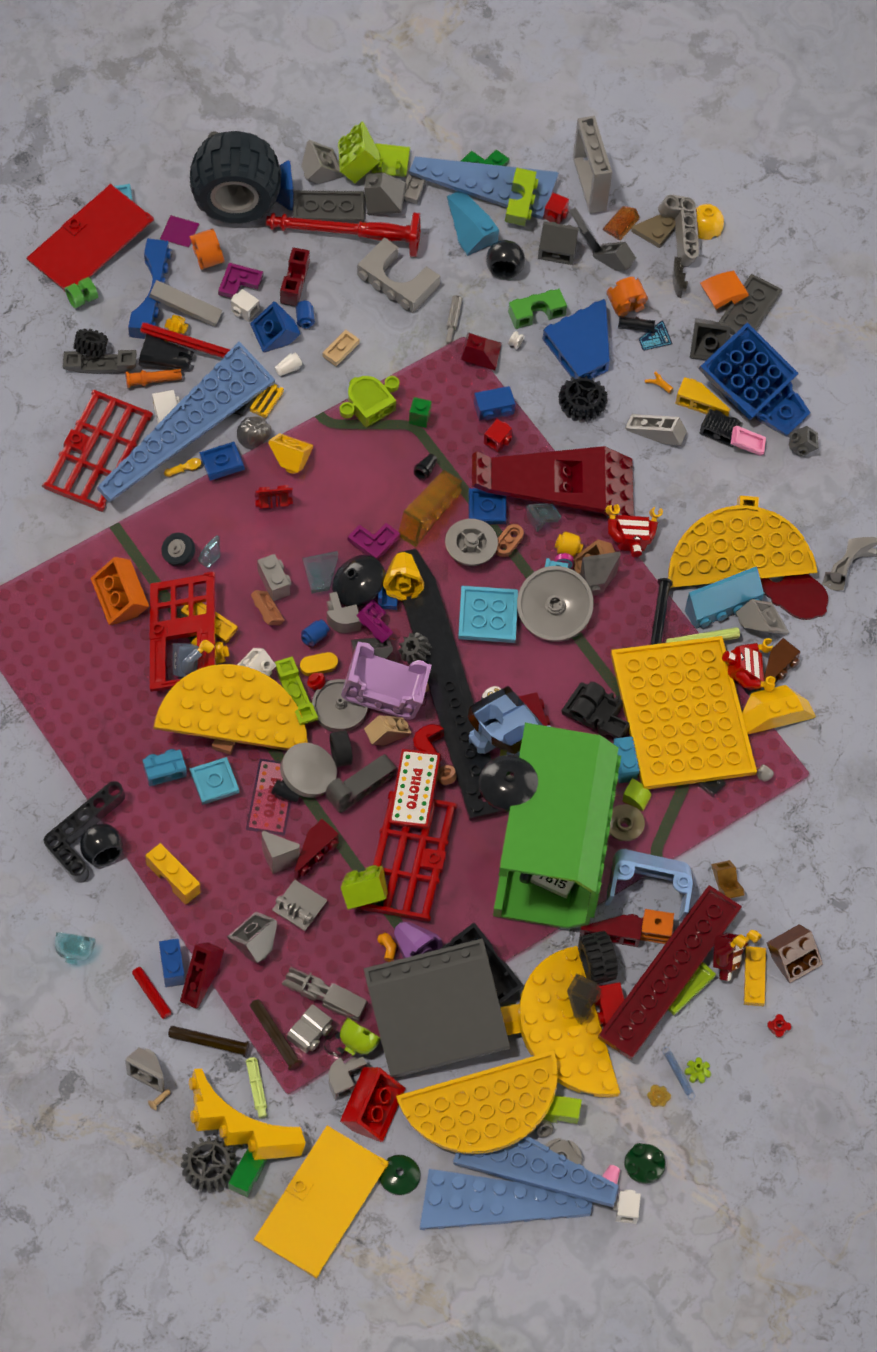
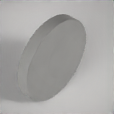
M335 679L326 682L324 687L316 690L312 700L318 716L316 721L325 729L333 732H348L357 728L365 720L368 712V707L342 698L341 693L345 679Z
M299 743L292 746L283 756L280 765L281 775L286 785L293 792L304 797L312 798L325 794L327 786L337 776L335 762L331 755L322 747L312 743Z

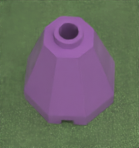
M401 922L395 927L394 938L403 958L439 950L443 947L442 939L437 934L416 924Z

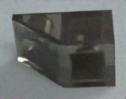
M576 974L567 993L574 1017L582 1025L583 1021L589 1018L594 1002L596 1003L599 1000L601 989L597 983Z

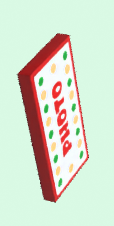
M402 749L389 818L390 825L429 828L441 760L440 753Z

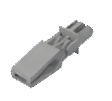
M293 967L289 968V973L286 974L282 982L283 986L301 993V997L305 996L311 1000H322L323 1007L356 1021L360 1020L368 1004L366 999L339 985L331 983L330 987H328L322 979L313 976L311 972L308 975Z

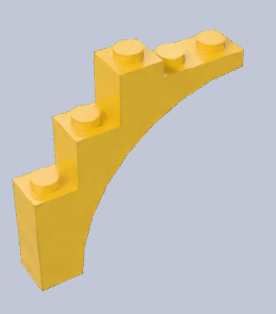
M202 1068L194 1069L192 1077L189 1078V1088L194 1093L193 1100L195 1106L190 1113L191 1122L195 1124L196 1131L219 1129L220 1137H223L225 1146L248 1144L249 1152H252L254 1160L302 1156L306 1142L301 1127L271 1125L254 1120L238 1112L215 1093L208 1083Z

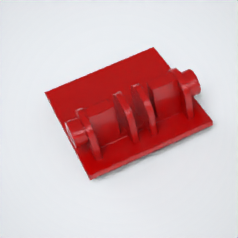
M288 485L277 486V489L271 490L270 487H259V490L255 491L254 498L258 497L259 499L255 500V506L259 507V509L269 508L268 497H270L271 508H273L272 497H275L276 508H278V496L280 507H289V505L293 504V498L289 497L292 494L293 488H289Z

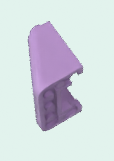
M358 641L341 696L349 702L407 720L413 719L423 703L431 665L422 660L412 662L410 666L384 659L374 655V648L370 644Z

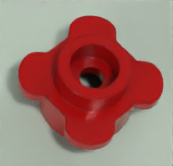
M777 1014L773 1021L767 1023V1027L776 1037L780 1038L786 1031L791 1029V1023L786 1022L783 1015Z

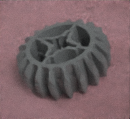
M210 1136L207 1137L206 1142L201 1137L199 1138V1144L193 1141L191 1143L192 1148L187 1147V1154L182 1155L184 1160L181 1162V1168H184L182 1175L187 1176L185 1178L186 1182H192V1188L199 1185L200 1192L203 1191L204 1187L207 1188L208 1193L211 1192L212 1187L217 1192L219 1191V1185L225 1188L227 1186L226 1181H230L231 1175L235 1171L234 1168L237 1167V1161H234L236 1154L231 1153L232 1147H226L224 1141L219 1144L218 1137L215 1138L214 1142L211 1141ZM209 1151L206 1155H199L202 1152ZM216 1152L223 1156L226 1165L221 1164V1161L216 1159ZM212 1158V1165L210 1164L211 1167H208L206 1171V1164ZM192 1164L197 1165V1168L202 1170V1176L194 1172ZM214 1173H218V1174H219V1175L216 1176V1177L209 1178L210 1175H212V1174H214Z

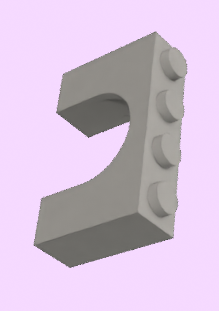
M384 238L357 264V275L363 281L370 283L376 290L386 294L390 300L399 303L403 309L413 313L440 286V275L426 266L411 281L399 283L390 280L384 272L398 258L399 247Z

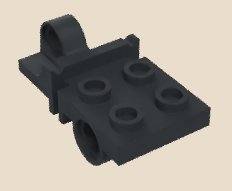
M581 682L561 710L562 715L592 729H596L598 726V733L603 737L608 734L615 738H623L629 732V722L617 717L623 708V701L620 700V696L617 695L614 699L613 693L607 694L605 689L596 682H590L588 685Z

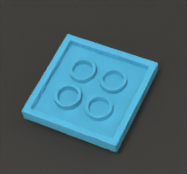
M461 586L458 639L515 643L518 589Z

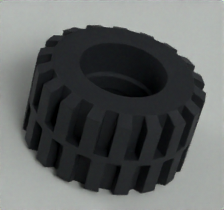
M599 931L580 936L578 942L579 956L589 983L596 985L616 980L618 975L617 958L608 934L605 931Z

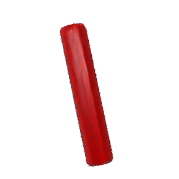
M142 967L135 968L132 971V975L161 1018L169 1017L171 1010Z

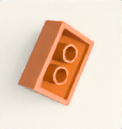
M113 557L91 577L92 584L109 625L136 618L149 607L131 560Z

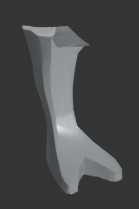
M860 537L849 539L846 554L833 565L831 572H825L822 585L831 590H843L847 572L853 560L859 557L877 556V549L873 548L877 545V538Z

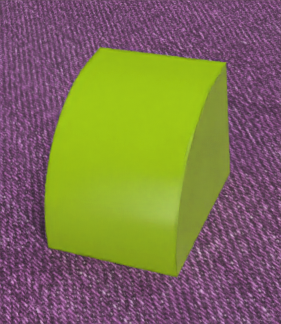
M631 779L623 794L622 803L631 805L644 812L652 795L649 789L643 788L642 783Z

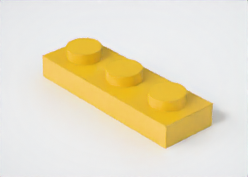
M195 603V615L206 614V605L204 603ZM185 605L181 609V613L186 617L189 616V605ZM215 611V636L228 643L237 632L238 626Z
M750 946L745 948L744 1005L764 1006L766 948Z

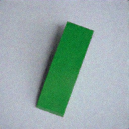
M247 1149L228 1183V1189L248 1197L268 1159L254 1160L252 1152H249V1149Z

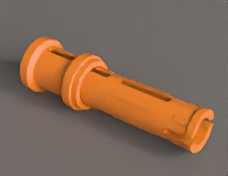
M181 369L146 372L144 370L137 373L125 372L127 388L134 385L146 386L148 383L182 380Z

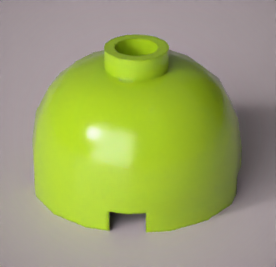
M348 1017L340 1030L341 1042L346 1046L344 1050L352 1055L356 1053L362 1055L369 1054L377 1047L381 1040L380 1037Z

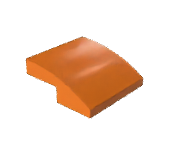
M734 271L723 272L700 282L716 310L730 301L736 304L749 296Z

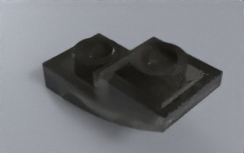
M675 256L672 282L677 297L681 298L682 291L686 292L688 281H685L686 273H683L684 265H681L682 258Z

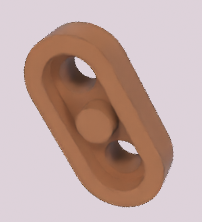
M511 524L506 527L498 537V547L495 552L498 556L507 557L515 550L523 539L524 531L522 527L517 524Z

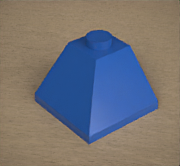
M288 160L280 165L281 188L276 201L289 211H293V182L291 163Z
M276 302L271 303L250 323L262 352L290 345L301 334L295 320Z

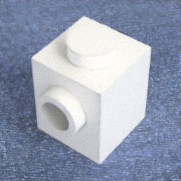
M242 289L231 298V311L237 317H241L249 322L259 311V300Z
M633 1190L620 1191L613 1210H617L616 1222L637 1223L641 1194Z

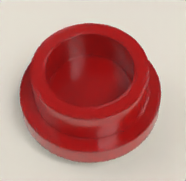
M313 673L307 681L308 687L315 691L324 687L326 683L323 673Z

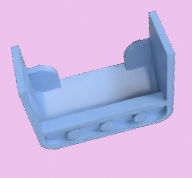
M626 849L618 850L612 861L605 905L609 906L614 898L617 879L629 880L634 873L673 881L674 889L679 893H683L678 921L682 922L688 914L693 886L690 866L682 861Z

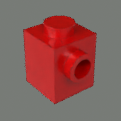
M552 193L544 208L543 218L549 222L560 224L562 219H566L568 215L569 199Z
M496 419L484 433L483 444L499 453L505 445L507 446L511 442L512 428L506 422Z

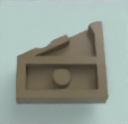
M659 214L632 226L631 232L660 248L675 230V218H668Z

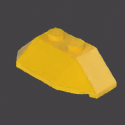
M787 685L774 687L770 692L761 690L751 693L742 712L747 734L816 717L809 701Z

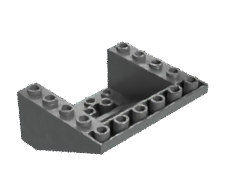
M483 938L364 968L391 1077L396 1078L511 1049Z

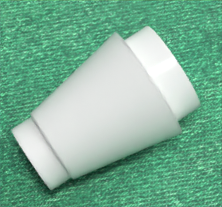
M295 352L293 354L290 353L274 368L278 375L282 376L300 369L303 363Z

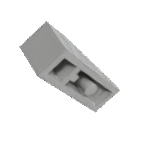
M632 414L625 427L626 431L669 445H681L687 432L680 417Z

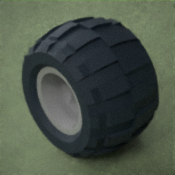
M241 131L221 132L204 140L197 153H195L190 166V188L198 208L212 219L234 224L256 221L262 218L265 213H269L276 202L281 188V169L277 155H275V151L270 147V144L255 134Z

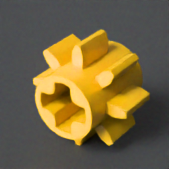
M172 315V319L168 318L166 320L165 328L176 333L185 334L188 324H185V318Z
M215 642L216 664L226 661L225 657L229 656V649L227 645L223 646V642Z

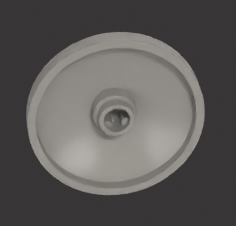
M562 566L541 568L532 573L522 584L517 599L518 614L524 627L537 638L550 642L569 640L582 632L589 623L593 612V595L586 580L574 570Z

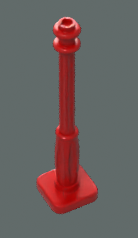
M414 212L411 225L401 226L382 222H359V224L290 218L286 214L278 217L275 213H271L270 216L267 215L266 226H269L270 230H274L275 227H281L282 231L290 228L354 234L360 238L364 237L382 241L384 238L389 241H405V243H409V255L417 257L421 234V215Z

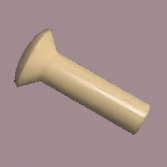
M166 1089L155 1100L148 1101L149 1106L153 1110H157V1105L170 1095L171 1092Z

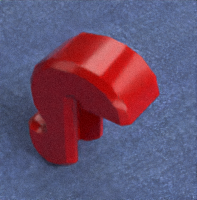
M429 724L420 728L413 738V750L437 753L431 743L444 736V728L436 724Z

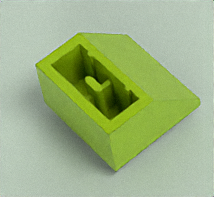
M377 865L365 868V871L358 872V870L348 872L340 887L347 909L385 900L388 894L383 866L377 867Z

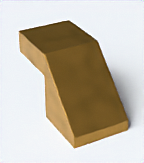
M730 860L711 864L719 892L729 898L744 896V889L737 880L736 866Z

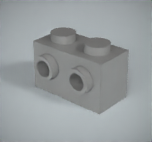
M275 554L257 560V571L273 601L289 596L290 585H292L289 575L284 574L282 561L278 560Z

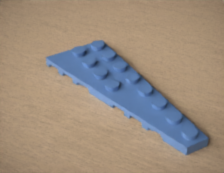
M415 156L409 171V175L506 208L508 207L509 198L515 200L522 198L520 193L511 191L516 167ZM527 169L536 171V179H539L537 190L533 189L532 194H535L534 204H530L529 210H532V217L542 220L544 208L551 197L559 173Z
M528 1136L507 1148L484 1154L456 1152L453 1160V1165L614 1207L619 1190V1185L599 1174L596 1175L590 1172L584 1166L568 1160L562 1154L559 1155L553 1152L549 1147Z
M429 1169L420 1230L431 1228L445 1229V1227L455 1226L466 1227L467 1225L479 1224L481 1226L505 1224L514 1221L529 1222L538 1219L551 1220V1218L588 1217L591 1215L592 1202L524 1183Z

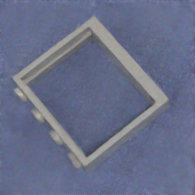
M595 116L578 118L573 161L589 213L607 211L612 170Z

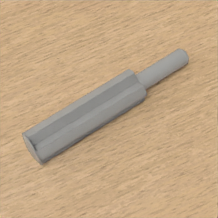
M458 295L452 296L446 328L448 330L446 344H451L453 331H456L463 300Z

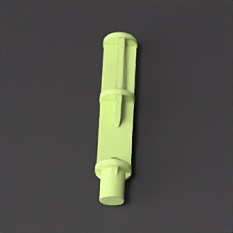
M250 1057L245 1062L254 1107L258 1111L259 1119L267 1117V1104L257 1058Z

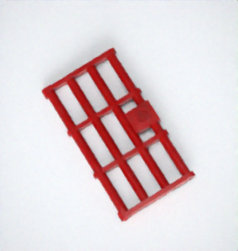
M92 390V396L80 419L76 420L74 430L71 429L63 443L64 449L59 452V458L47 481L43 482L42 487L103 512L107 500L102 494L98 502L87 499L100 474L108 476L112 472L103 467L116 442L125 445L126 448L115 468L131 454L132 450L137 447L136 443L147 422L151 420L153 413L97 390ZM98 399L109 402L96 427L86 423ZM115 405L124 408L125 411L114 432L110 433L103 430ZM134 412L142 417L131 439L128 440L120 437L130 415ZM82 429L93 432L91 437L81 433ZM100 435L108 438L109 441L95 465L86 460ZM72 450L77 453H80L81 455L78 458L73 455H70L69 453ZM68 460L76 465L62 489L53 485L65 461ZM85 467L93 470L79 496L70 491L82 468Z
M389 791L387 798L389 802L383 826L379 830L380 838L373 865L381 866L388 836L399 838L392 869L384 868V874L390 875L387 887L388 894L383 906L370 903L360 906V909L429 922L431 920L430 911L436 886L440 882L439 874L443 872L446 859L445 848L449 844L450 827L458 804L434 799L429 828H422L421 835L409 833L410 827L402 826L401 831L391 830V825L389 824L394 791ZM435 806L447 808L440 838L428 836ZM407 839L419 841L411 873L400 871ZM426 844H436L438 848L437 850L426 849ZM420 868L432 871L431 876L419 874ZM398 877L410 879L402 910L391 908ZM417 881L429 883L422 914L410 912Z

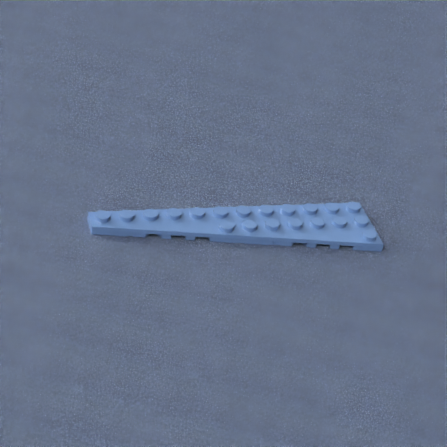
M239 341L214 366L212 371L208 375L206 374L202 381L132 450L131 454L98 485L97 490L110 503L273 385L275 379Z

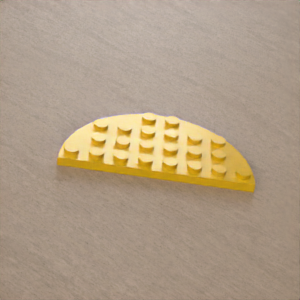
M735 505L715 510L697 520L687 529L678 541L671 556L668 579L673 582L670 588L712 584L753 567H757L760 579L818 572L812 550H810L804 536L791 522L783 516L764 508Z
M233 664L207 666L183 677L163 699L153 729L287 751L296 744L307 743L305 724L299 725L295 713L298 707L288 692L275 680L262 672Z
M573 946L557 951L544 959L533 970L521 992L518 1019L523 1041L531 1056L554 1050L558 1070L557 1082L578 1093L593 1094L595 1097H617L620 1094L606 1043L598 1039L602 1029L579 956L578 947Z
M554 1050L397 1095L396 1097L400 1109L409 1124L422 1137L434 1145L463 1154H484L499 1151L525 1138L540 1124L547 1114L557 1087L558 1070Z

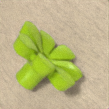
M697 1057L695 1062L692 1060L688 1061V1068L684 1070L685 1075H691L689 1078L691 1083H695L697 1079L699 1083H704L705 1077L710 1078L711 1072L707 1070L710 1068V1064L708 1062L702 1063V1058Z

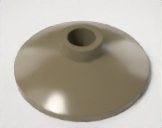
M631 805L615 806L612 812L609 834L621 841H631L638 838L645 826L642 813ZM626 824L628 827L624 828L621 825Z

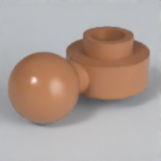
M445 765L439 768L437 777L439 783L448 785L456 780L457 773L453 766Z

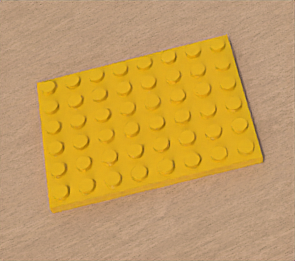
M722 636L611 650V659L621 700L623 701L626 721L630 725L629 734L630 737H633L634 748H636L637 762L640 769L639 776L644 789L756 775L757 769L734 680L728 675L727 663L722 661V655L726 651Z

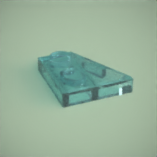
M338 551L303 558V565L311 594L330 590L339 557Z

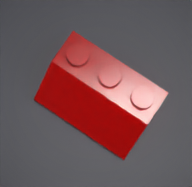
M363 1067L340 1122L353 1132L378 1142H383L399 1105L396 1096L404 1094L406 1088L380 1067Z

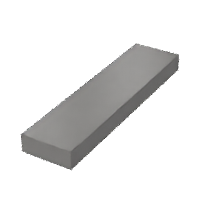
M156 280L149 295L152 299L216 327L222 313L221 309Z

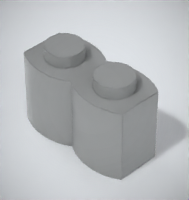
M311 1005L300 1020L290 1029L287 1039L304 1053H307L309 1050L313 1051L319 1044L318 1039L322 1035L326 1036L331 1031L332 1019L315 1005Z

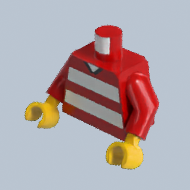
M618 504L614 505L613 512L612 505H608L605 510L610 515V518H608V535L617 543L620 550L630 551L631 556L634 558L640 557L642 551H645L647 545L652 543L658 527L657 518L662 515V508L658 510V515L654 513L655 507L651 508L649 515L652 519L649 520V517L615 515L619 513L620 506Z
M765 638L763 643L759 645L758 643L740 645L731 652L725 651L722 655V661L728 665V675L743 688L751 691L763 687L768 692L774 689L775 677L768 676L764 681L762 653L759 652L761 650L764 653H769L773 646L767 645L771 644L772 639Z

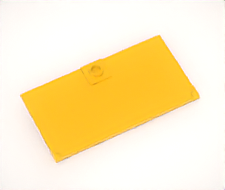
M327 1125L255 1236L254 1241L317 1279L385 1168L389 1165V1162Z

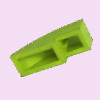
M554 1096L553 1102L543 1119L553 1123L563 1121L578 1124L582 1099Z

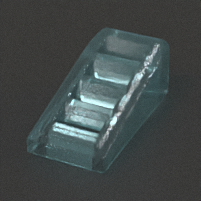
M217 535L204 547L198 558V561L207 568H210L220 558V537Z

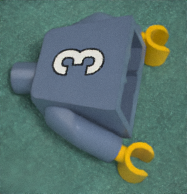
M197 637L192 640L191 644L173 643V675L179 676V679H182L196 671L198 659L202 656L201 653L203 651L210 653L214 645L208 640H203L197 646Z

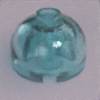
M56 932L54 947L60 957L66 958L65 963L77 964L78 961L85 960L92 954L96 938Z

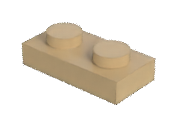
M345 330L322 353V357L337 366L360 343V339Z

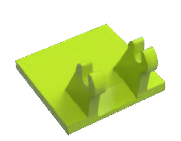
M376 143L380 162L372 168L371 173H385L390 176L406 177L410 147Z

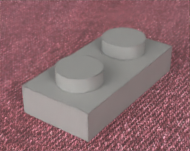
M408 174L404 201L417 204L426 180Z

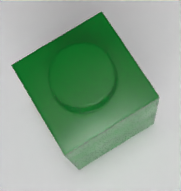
M414 397L409 411V424L427 428L432 401Z

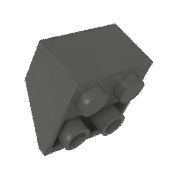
M544 221L538 259L573 265L579 227Z

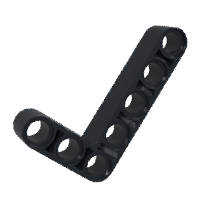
M112 781L105 785L44 837V844L48 852L76 882L86 881L89 877V870L70 845L79 839L89 827L97 824L125 800V792L119 782ZM119 790L117 795H111L113 791ZM104 803L103 807L96 808L97 804ZM84 815L89 816L87 820L81 821V818ZM68 828H74L71 833H65ZM52 841H58L57 845L50 846ZM64 855H71L69 859L62 860ZM83 868L80 874H75L76 869Z

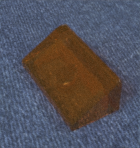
M622 206L605 225L603 231L618 240H622L632 226L640 219L637 209Z

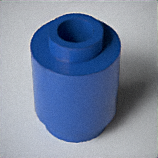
M306 300L298 302L296 306L297 325L304 329L310 328L315 323L313 305H311L310 301Z
M321 619L319 621L316 620L301 631V640L306 645L314 646L327 636L330 629L325 621Z

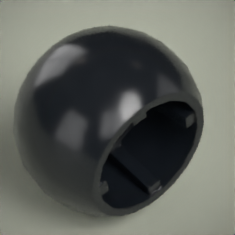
M498 241L487 252V267L496 277L503 279L513 278L524 267V252L513 241Z
M95 824L89 827L81 837V854L92 865L104 866L110 864L122 853V836L116 828L109 824Z

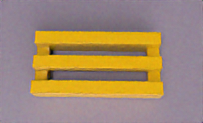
M276 384L268 387L257 396L250 407V411L266 419L283 394L284 388H278ZM277 392L264 413L261 412L273 393Z

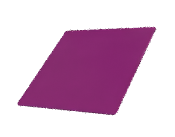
M170 215L160 239L189 247L191 244L189 236L196 233L199 223Z

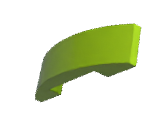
M293 656L275 661V668L281 686L288 692L298 707L295 713L299 725L318 720L312 702L310 703L299 677V671Z

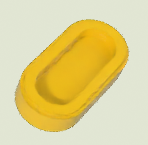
M330 652L307 656L300 662V670L306 676H310L313 673L324 674L333 672L338 666L337 656Z

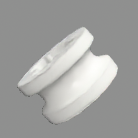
M515 331L510 337L508 345H513L515 349H518L524 340V335H519V332Z

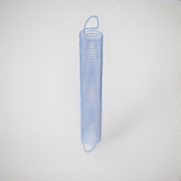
M668 1051V1055L666 1056L665 1054L664 1056L668 1058V1063L670 1066L672 1065V1070L676 1069L675 1075H677V1079L679 1076L680 1085L684 1086L685 1089L684 1092L690 1095L693 1090L690 1091L689 1087L691 1086L689 1083L686 1084L688 1081H685L686 1077L683 1075V1071L679 1068L680 1066L677 1067L679 1064L677 1061L674 1063V1055H670Z

